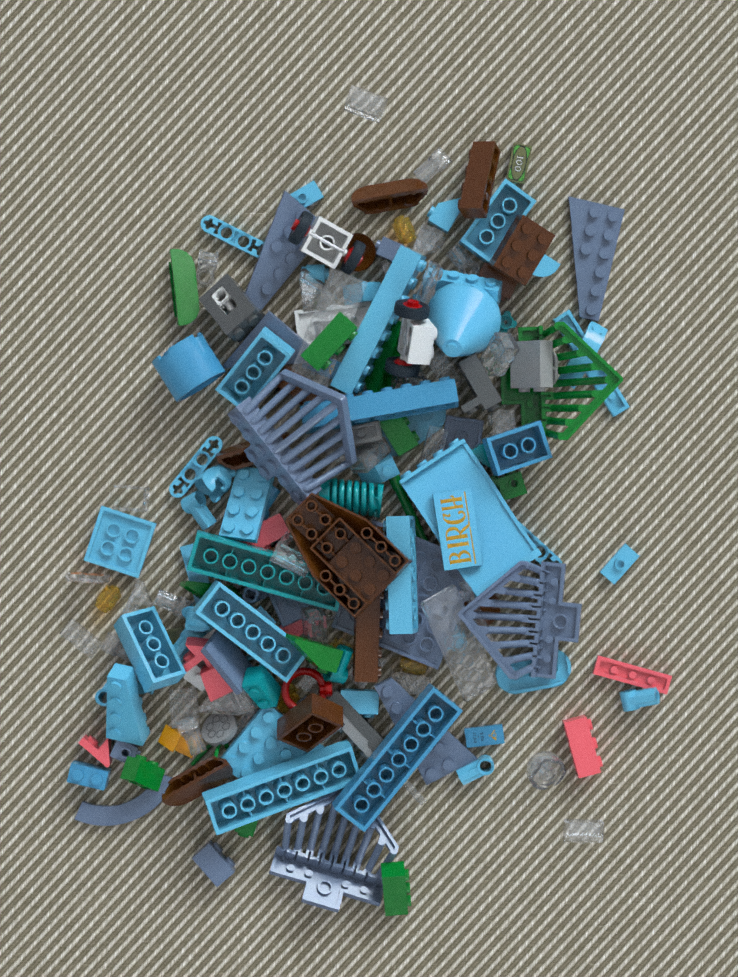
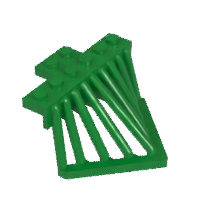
M556 322L543 330V326L518 327V341L544 340L559 330L565 336L552 340L553 348L573 343L578 350L556 354L558 361L587 356L593 362L558 367V374L602 370L607 375L601 377L557 379V382L553 385V387L607 384L603 390L533 392V388H530V392H519V388H511L510 366H500L501 405L520 404L521 426L541 420L546 437L568 440L623 381V377L565 322ZM594 398L589 405L545 404V400ZM546 412H581L575 419L546 416ZM546 424L568 427L563 432H557L547 429Z

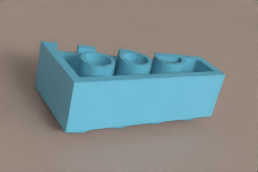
M115 663L107 676L106 738L143 746L150 734V729L146 724L147 717L146 713H143V701L138 693L139 686L134 667Z

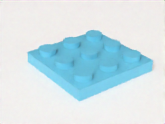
M101 506L84 561L139 578L157 523Z

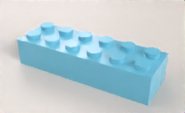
M386 516V520L383 521V531L386 532L387 538L412 560L404 571L385 589L388 591L385 607L386 610H389V618H386V629L389 630V634H414L419 632L415 516Z
M216 579L192 609L198 616L286 683L305 659L286 638L287 633Z

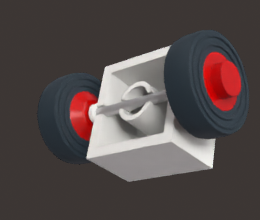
M303 211L300 217L294 220L290 228L292 231L288 241L298 245L305 237L299 250L332 269L336 268L343 256L344 260L340 270L350 275L356 266L358 267L361 264L366 245L356 240L347 250L346 248L353 237L351 233L321 216L315 218L310 228L313 215L308 211Z
M401 299L395 302L394 313L402 317L397 351L401 356H392L386 359L385 371L398 377L412 378L418 376L420 364L430 365L431 358L434 357L433 343L437 339V328L428 319L430 307L427 304L413 299Z

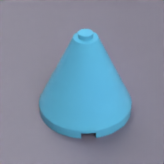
M464 283L448 284L438 289L427 303L430 307L428 319L437 328V339L434 340V343L447 356L461 357L471 356L475 353L479 354L495 342L500 331L501 312L495 299L481 287L476 285L472 287L464 285Z

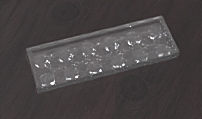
M331 268L291 372L327 387L339 355L336 356L334 354L330 359L332 363L325 371L323 369L317 371L300 355L339 312L344 313L353 322L368 282Z
M452 584L421 602L422 609L463 700L468 702L499 684L482 644L458 616L459 611L465 606L457 587Z

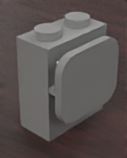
M553 341L510 342L511 388H519V392H530V388H533V392H545V388H553L558 379V358L556 353L553 352Z

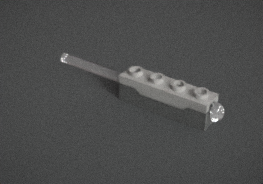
M337 688L332 693V697H326V699L343 706V727L338 731L340 733L344 731L349 736L347 738L349 743L353 747L357 745L362 750L360 754L367 760L384 738L362 714H359L348 703ZM408 780L402 785L421 806L427 801Z

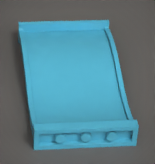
M457 438L448 444L449 448L445 451L440 449L432 455L434 458L427 462L425 459L416 465L418 469L412 473L408 470L402 474L399 484L412 500L438 541L439 536L432 494L471 488L483 565L459 568L457 570L474 596L477 597L519 561L531 562L542 555V553L527 535L497 487L467 445L465 439L463 438L459 441Z

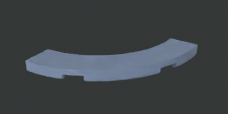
M164 774L158 792L146 789L136 798L119 805L104 806L82 801L75 820L100 826L119 825L136 820L153 810L162 801V793H165L169 785L168 782L172 777Z

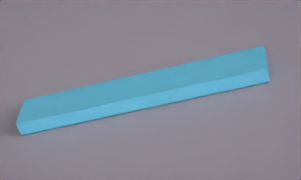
M570 310L553 319L554 323L565 322L579 337H583L584 332ZM573 343L567 344L571 351L577 348ZM602 370L585 372L587 377L607 376ZM607 384L593 386L596 390H603ZM618 387L604 401L612 417L630 407Z

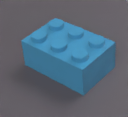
M541 420L481 439L493 476H499L552 458Z

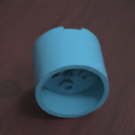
M201 332L197 333L196 337L192 334L168 348L169 350L164 352L162 357L159 355L152 361L154 368L176 402L194 395L226 372Z

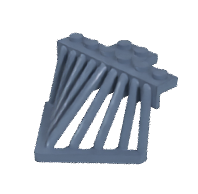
M287 369L277 374L253 399L249 396L227 414L230 417V421L241 431L243 438L251 444L244 450L249 461L254 463L260 475L267 481L276 476L280 485L285 487L292 500L298 505L311 493L317 494L322 489L320 487L321 484L352 466L357 461L347 397ZM282 380L288 382V384L279 393H277L265 406H263L261 409L258 408V404ZM299 387L303 389L271 418H266V415L294 388ZM310 393L317 395V397L277 429L273 427ZM324 400L332 402L283 440L282 434ZM337 409L338 415L296 447L290 449V444ZM340 424L339 432L298 459L297 455ZM342 439L343 445L310 468H305L304 465ZM345 454V461L316 479L312 477L313 474Z
M519 561L458 613L460 619L509 679L516 680L530 672L532 678L556 679L559 641L579 642L582 604L563 602L566 563L542 561L541 566H538L528 561ZM527 569L538 573L540 579L519 575V573ZM509 581L537 586L539 591L503 586ZM495 593H498L503 595L538 599V602L532 603L496 600L489 598ZM479 606L533 610L537 611L536 615L474 610ZM473 619L518 621L536 624L535 627L479 626ZM486 634H522L534 636V639L491 642ZM533 647L531 652L510 657H503L498 650ZM532 660L531 664L517 671L511 666L514 663Z
M344 788L326 794L287 813L284 822L282 847L277 845L269 871L271 875L305 884L301 902L336 913L339 911L343 896L380 906L383 896L381 866L376 874L371 872L384 845H386L389 853L383 863L392 862L399 848L378 815L366 830L352 867H348L359 832V828L354 824L340 864L336 863L348 819L342 815L329 860L324 859L338 812L331 803ZM331 804L318 855L315 857L313 856L324 807ZM315 812L306 852L302 853L307 818L309 814ZM299 820L294 850H291L289 843L292 822ZM376 830L380 836L364 871L359 870L373 832Z

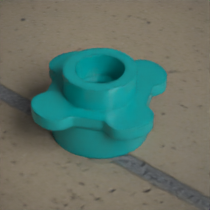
M505 311L501 315L500 332L503 334L507 333L510 328L517 326V322L513 320L510 311Z

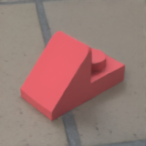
M187 637L185 645L190 651L183 656L182 662L186 672L206 658L201 650L209 640L208 638Z
M85 735L78 742L106 768L112 763V757L110 756L112 751L111 739L107 738L99 746V742L90 735L88 737Z

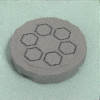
M219 710L212 713L202 726L203 739L214 747L228 743L237 732V718L227 710Z

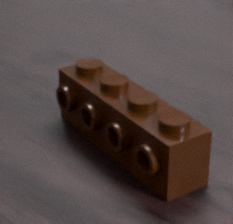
M495 141L473 142L472 149L469 150V163L465 168L466 177L461 186V199L458 200V209L464 218H487L500 156V150Z

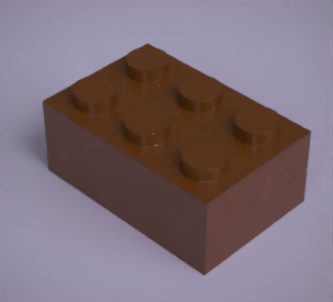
M517 215L488 266L515 283L526 286L555 235L525 215Z
M311 693L277 720V739L308 753L343 727V706Z

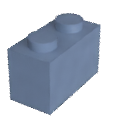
M210 840L193 855L192 859L214 885L218 887L235 872L236 868L234 866L236 864L229 856L225 857L222 853V847L217 842L213 843Z

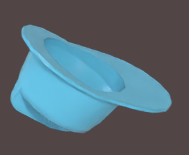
M194 606L184 607L181 613L186 618L185 628L187 631L206 632L212 627V625L192 611Z

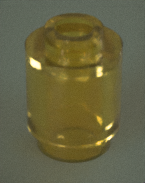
M401 215L393 219L394 223L391 225L398 241L405 245L416 239V232L409 217Z
M113 584L111 586L106 585L95 599L96 603L94 605L104 613L111 611L122 597L120 594L121 590Z
M401 656L399 667L402 668V672L419 676L420 674L425 675L427 665Z

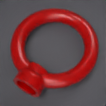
M308 667L297 668L287 683L283 681L281 687L283 701L289 709L297 705L289 695L290 684L296 677L301 675L311 676L318 682L319 696L325 699L326 697H332L331 682L325 681L318 671Z

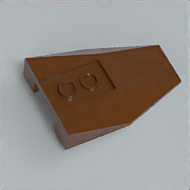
M311 493L285 520L312 576L354 618H358L412 562L368 519L314 493Z

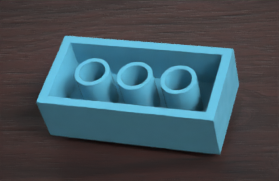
M505 178L490 199L487 218H476L459 241V244L483 262L489 263L516 216H526L536 203V200Z
M264 327L215 390L235 406L239 405L249 396L253 399L278 374L293 355L295 349L267 327Z
M155 606L123 614L119 617L113 626L134 667L144 692L147 693L178 683L186 674V671Z

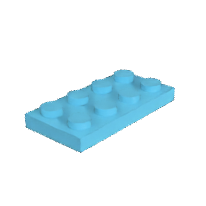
M244 467L236 470L219 536L237 541L257 543L275 476L267 481L260 475L257 468Z

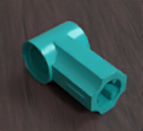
M339 644L337 648L344 652L337 672L329 671L328 674L323 673V679L329 682L344 684L348 678L347 667L354 650L346 645Z

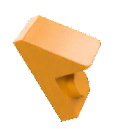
M168 724L165 725L158 740L160 744L171 752L175 750L190 758L193 757L201 741Z

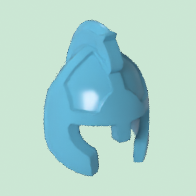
M218 464L201 473L194 481V484L198 491L209 496L213 503H217L221 496L230 489L232 477L235 476L236 472L222 464Z

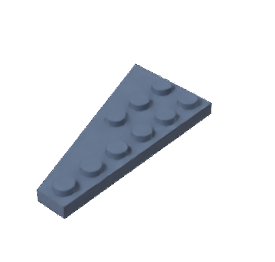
M285 190L245 290L247 296L260 310L264 308L307 255L299 250L305 237L298 245L289 242L288 238L292 231L290 228L294 220L298 219L303 211L308 210ZM313 215V220H312V222H311L310 228H311V226H312V224H313V222H314V220H315V218H316L314 215Z
M569 196L568 203L579 318L598 322L625 209Z
M389 677L374 685L394 725H396L414 703L415 699L397 681ZM447 730L417 768L426 785L475 761L477 757Z

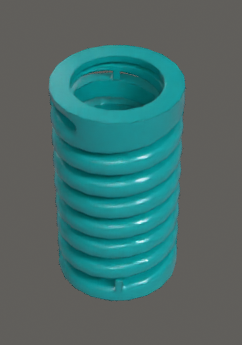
M331 478L320 485L322 489L319 491V496L358 515L361 512L362 516H366L368 512L369 517L380 518L383 483L373 484L369 482L367 486L365 481L359 484V481L355 480L352 486V480L350 479L345 484L344 479H340L338 482L337 478Z

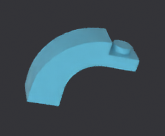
M591 320L582 339L597 353L608 329ZM587 356L569 359L565 366L587 364L592 361ZM585 372L560 374L558 379L582 378Z

